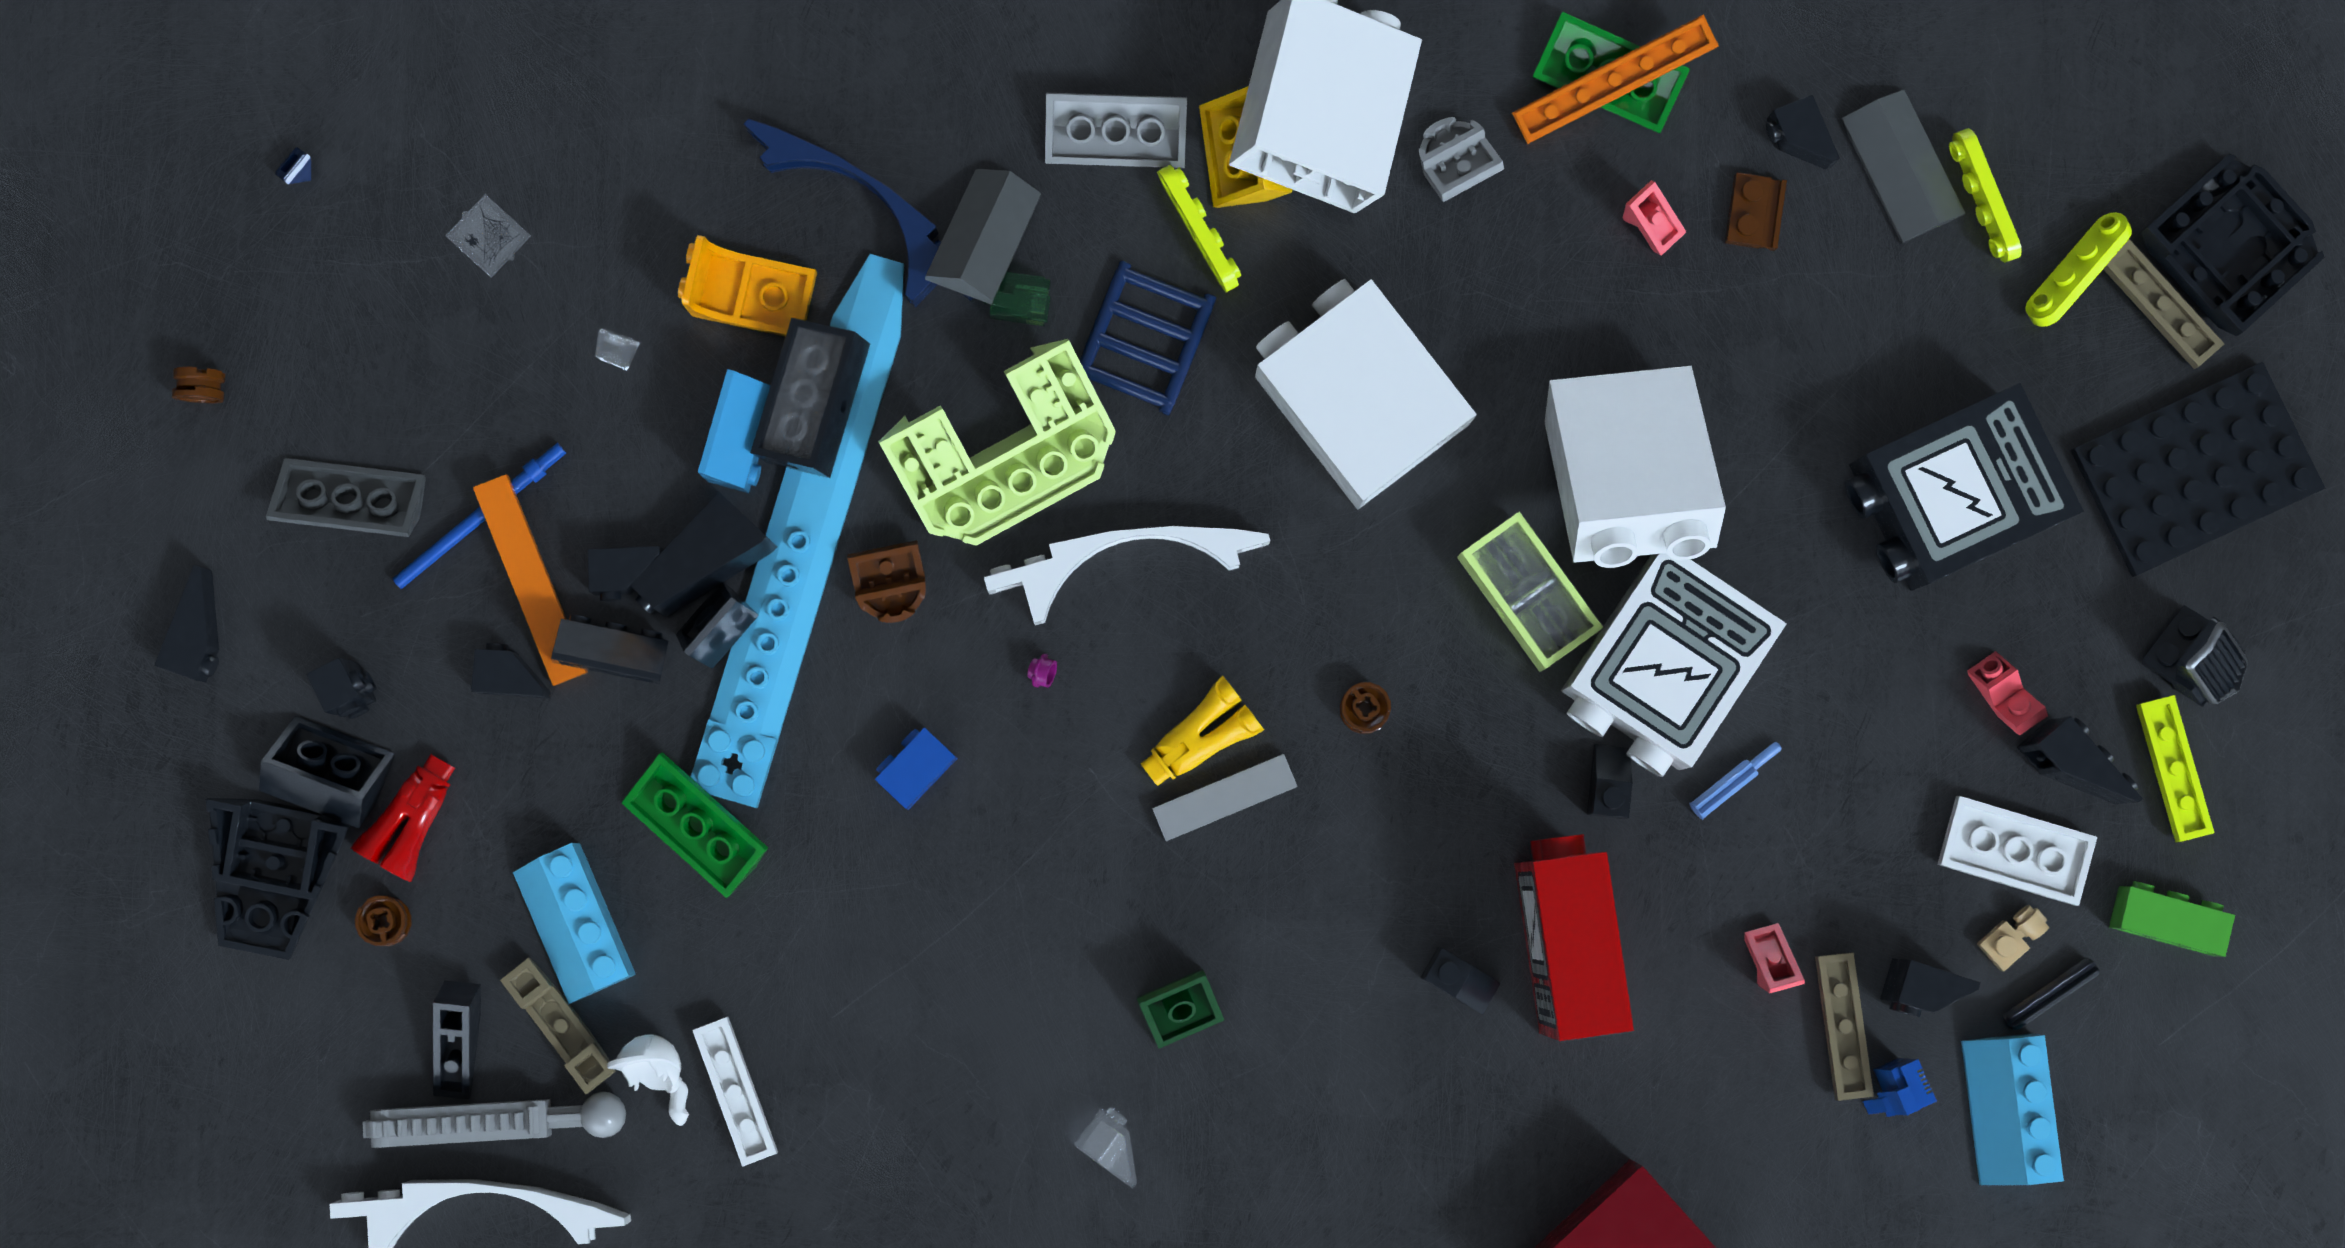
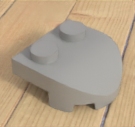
M1455 117L1445 118L1432 124L1423 134L1424 139L1419 148L1422 170L1442 202L1504 170L1503 161L1486 139L1484 128L1474 120L1467 123L1456 121Z

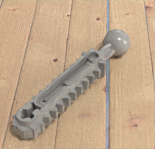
M603 1091L592 1094L585 1100L583 1105L551 1107V1099L376 1109L370 1110V1120L362 1121L363 1138H371V1148L546 1138L552 1135V1129L584 1127L594 1137L607 1138L621 1130L625 1123L626 1110L619 1097L610 1092Z

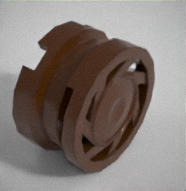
M197 367L174 368L173 379L177 380L176 388L172 389L173 399L193 403H222L224 401V392L221 391V384L225 382V373H222V371L210 368L203 370L197 369Z
M1361 682L1352 686L1344 694L1340 704V716L1344 724L1351 731L1359 734H1371L1379 730L1386 723L1391 712V701L1387 692L1379 685L1371 682Z
M374 896L367 899L358 908L355 915V927L358 935L365 942L375 946H393L400 943L408 935L412 926V916L409 908L401 900L391 896Z

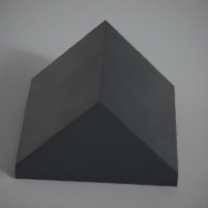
M723 582L710 594L677 632L676 636L683 651L688 656L713 669L759 615Z

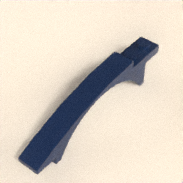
M751 119L744 123L748 133L766 149L759 158L764 162L763 166L769 172L774 173L798 168L835 172L867 187L884 202L897 219L905 236L909 261L905 295L915 308L938 285L925 280L927 271L941 244V241L938 239L935 243L932 242L938 235L937 228L932 222L889 187L839 156L778 128ZM964 295L969 301L973 299L970 296Z

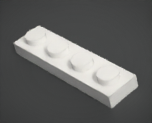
M729 1017L692 1030L742 1167L777 1154V1147Z

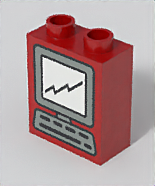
M1584 834L1530 841L1533 861L1514 863L1539 1034L1558 1041L1634 1031L1607 852L1587 853Z

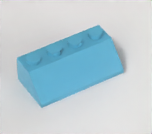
M580 843L565 845L538 857L513 872L568 1004L636 975Z
M2028 1033L1961 1041L1979 1185H2034L2064 1181L2045 1035Z

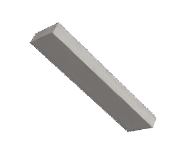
M1282 754L1152 808L1165 841H1169L1298 786L1286 757Z

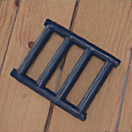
M1121 260L1115 270L1079 361L1089 380L1159 406L1160 412L1170 415L1212 313L1216 297L1211 294H1204V297L1142 274L1132 270V265ZM1127 282L1197 309L1191 328H1186L1119 302L1118 300L1125 283ZM1112 315L1185 342L1178 360L1175 361L1105 334ZM1103 347L1172 374L1165 393L1092 366L1099 348Z

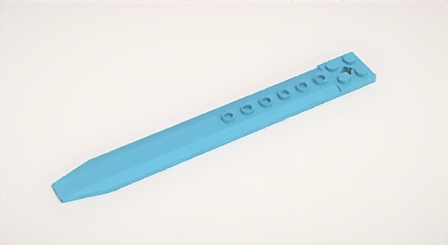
M870 254L833 314L830 326L856 332L870 343L869 351L831 477H822L789 468L785 470L765 535L777 548L757 562L745 601L759 616L731 647L691 774V778L710 795L754 808L759 806L900 342L904 263ZM732 754H737L738 761L743 763L741 770L735 769L733 774L727 773V766L723 765L724 759L731 758Z

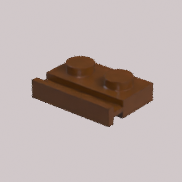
M1738 172L1734 175L1725 237L1726 244L1758 249L1766 248L1770 251H1775L1778 248L1787 180L1782 179L1780 181L1770 177Z

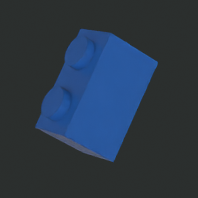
M925 727L920 732L915 728L902 741L901 745L905 748L895 758L890 754L876 769L880 774L875 780L907 810L958 759Z

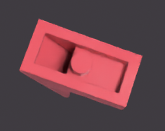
M1651 180L1625 205L1623 220L1638 227L1653 252L1661 256L1686 233V230L1655 181Z
M1779 923L1744 932V941L1757 968V984L1760 988L1768 993H1773L1805 983Z

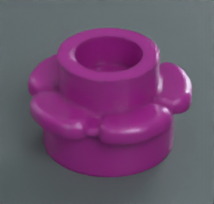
M1042 654L1039 659L1034 658L1031 661L1027 675L1029 679H1032L1034 687L1039 688L1043 686L1049 688L1057 672V661L1049 659L1047 654Z

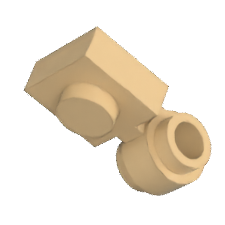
M2030 905L2023 907L2013 917L2016 921L2014 928L2007 921H2001L1977 943L1979 948L2000 971L2008 969L2030 949L2028 944L2022 939L2023 937L2029 936L2031 940H2036L2049 929V926L2046 924L2047 918L2038 908L2033 909Z

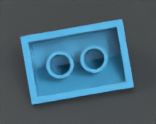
M727 369L698 469V473L707 482L749 493L751 485H757L761 474V465H757L759 458L750 452L771 385Z

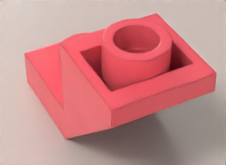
M1996 651L1967 670L1969 677L1997 717L2019 736L2048 717L2046 707L2023 688L2018 670Z

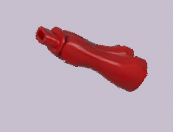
M430 754L423 767L417 766L415 768L416 771L406 779L382 815L350 847L354 852L374 863L380 864L379 866L408 882H412L415 875L422 843L444 802L447 790L451 785L447 781L455 770L453 766ZM409 817L402 832L381 862L394 834L406 818Z

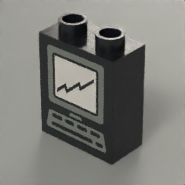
M2021 383L1862 456L1849 464L1854 477L1845 481L1847 496L1856 513L1862 519L1874 515L1886 540L1876 545V553L1884 572L1894 583L1905 579L1910 591L1931 584L2084 512Z

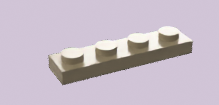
M2130 239L2104 267L2103 270L2193 369L2201 366L2224 345L2223 341Z
M1854 952L1815 956L1835 1100L1874 1097Z

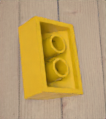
M1249 86L1199 105L1212 202L1215 208L1266 202L1292 193L1290 188L1229 165Z

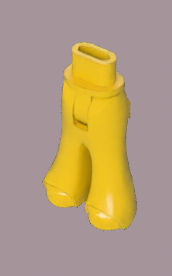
M1223 675L1213 684L1205 698L1192 713L1169 731L1156 747L1151 750L1152 755L1141 763L1157 786L1169 777L1174 780L1176 776L1192 770L1220 750L1264 731V728L1249 708L1243 705L1217 728L1202 737L1200 736V733L1242 702L1240 696Z

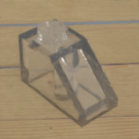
M1100 1107L1078 1137L1074 1146L1133 1189L1137 1184V1175L1130 1130L1124 1125L1128 1119L1112 1107L1107 1112Z

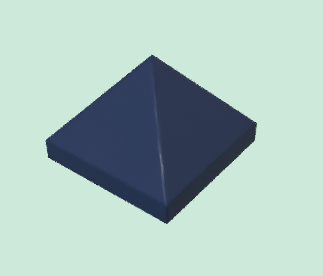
M297 147L276 170L275 175L288 185L311 181V157Z

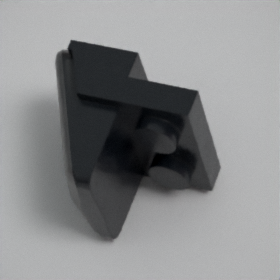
M2184 605L2143 658L2142 665L2171 682L2173 689L2204 707L2207 702L2218 704L2239 692L2248 660L2244 654L2246 650L2242 648L2238 640L2229 632L2222 621L2215 617L2208 620Z

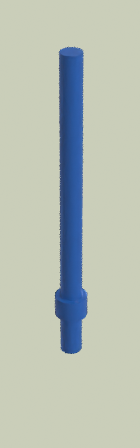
M558 442L537 460L532 458L522 466L524 470L511 480L516 495L532 481L537 483L547 475L546 470L567 454ZM479 506L394 576L392 580L400 589H403L483 523L486 519L481 507Z

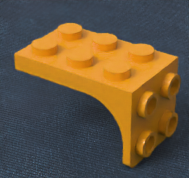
M697 235L695 243L689 244L686 263L690 264L687 278L682 277L680 280L678 298L682 299V305L692 317L785 337L791 318L807 320L817 276L816 269L737 253L719 247L701 235Z

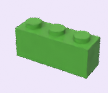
M2133 881L2132 886H2119L2109 928L2210 956L2226 957L2235 915L2223 912L2224 905L2202 900L2201 905L2188 902L2190 897L2188 895L2173 891H2167L2166 896L2154 893L2155 886Z

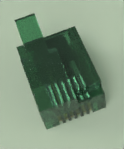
M1006 272L990 306L989 314L991 319L1045 326V323H1048L1051 296H1049L1050 279Z

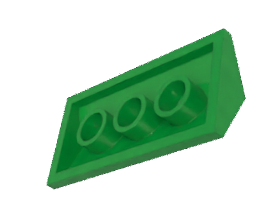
M1562 12L1533 74V78L1559 89L1641 46ZM1682 65L1601 106V108L1660 134L1690 68Z
M663 752L656 757L622 801V804L726 898L755 869L768 850V847Z

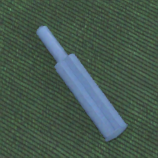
M1774 742L1750 762L1747 759L1742 761L1694 801L1689 803L1693 812L1703 820L1708 814L1758 775L1757 769L1781 751L1780 744Z

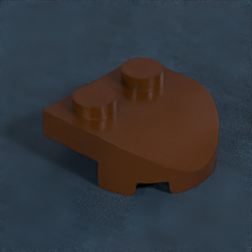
M917 540L847 554L855 589V598L863 611L878 618L879 621L887 623L903 621L915 613V610L925 598L926 593L925 572Z

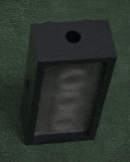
M791 318L750 453L768 464L830 478L870 343L854 331Z

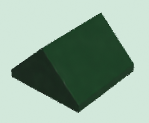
M1203 969L1137 997L1139 1006L1159 1049L1224 1021Z

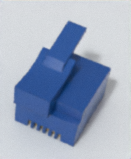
M1897 1058L1873 1069L1882 1092L1877 1093L1879 1098L1863 1101L1868 1114L1885 1112L1887 1117L1895 1115L1907 1116L1937 1102L1934 1093L1931 1092L1932 1089L1929 1087L1930 1084L1927 1083L1928 1080L1925 1079L1926 1075L1921 1070L1923 1068L1919 1059Z

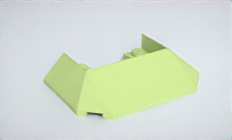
M1068 339L1031 347L1030 349L1033 353L1031 357L1004 371L1031 425L974 456L968 457L941 405L911 422H908L906 416H904L878 441L930 534L960 539L964 543L977 546L1101 477L1105 465L1103 462L1116 431Z

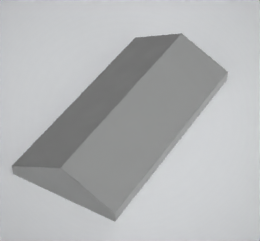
M1047 92L1045 163L1166 167L1171 165L1173 168H1185L1187 97Z

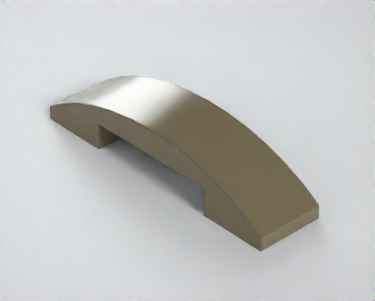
M527 958L500 980L520 1008L528 1012L566 1063L564 1065L585 1094L590 1093L616 1072L615 1069L607 1068V1063L610 1060L577 1012L568 1004L562 993L531 958Z

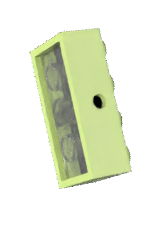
M1520 511L1461 552L1457 557L1539 672L1551 666L1603 629L1601 623Z

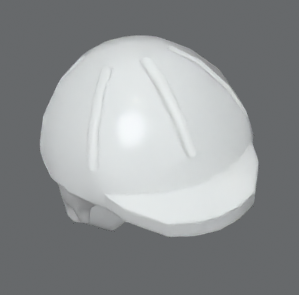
M657 1035L638 1036L622 1048L615 1060L607 1063L608 1069L622 1071L629 1087L634 1085V1091L638 1090L639 1082L649 1089L666 1090L667 1093H670L668 1109L671 1119L679 1126H682L687 1121L689 1114L685 1109L688 1088L680 1077V1057L675 1047L665 1038Z

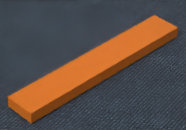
M1703 14L1512 112L1526 143L1529 144L1719 47Z
M505 474L473 487L552 685L556 686L588 673L585 669L556 664L551 660L561 619H567L509 475Z

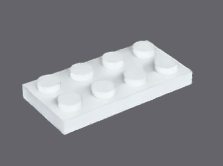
M1956 796L1937 865L2079 906L2097 837L1969 798Z

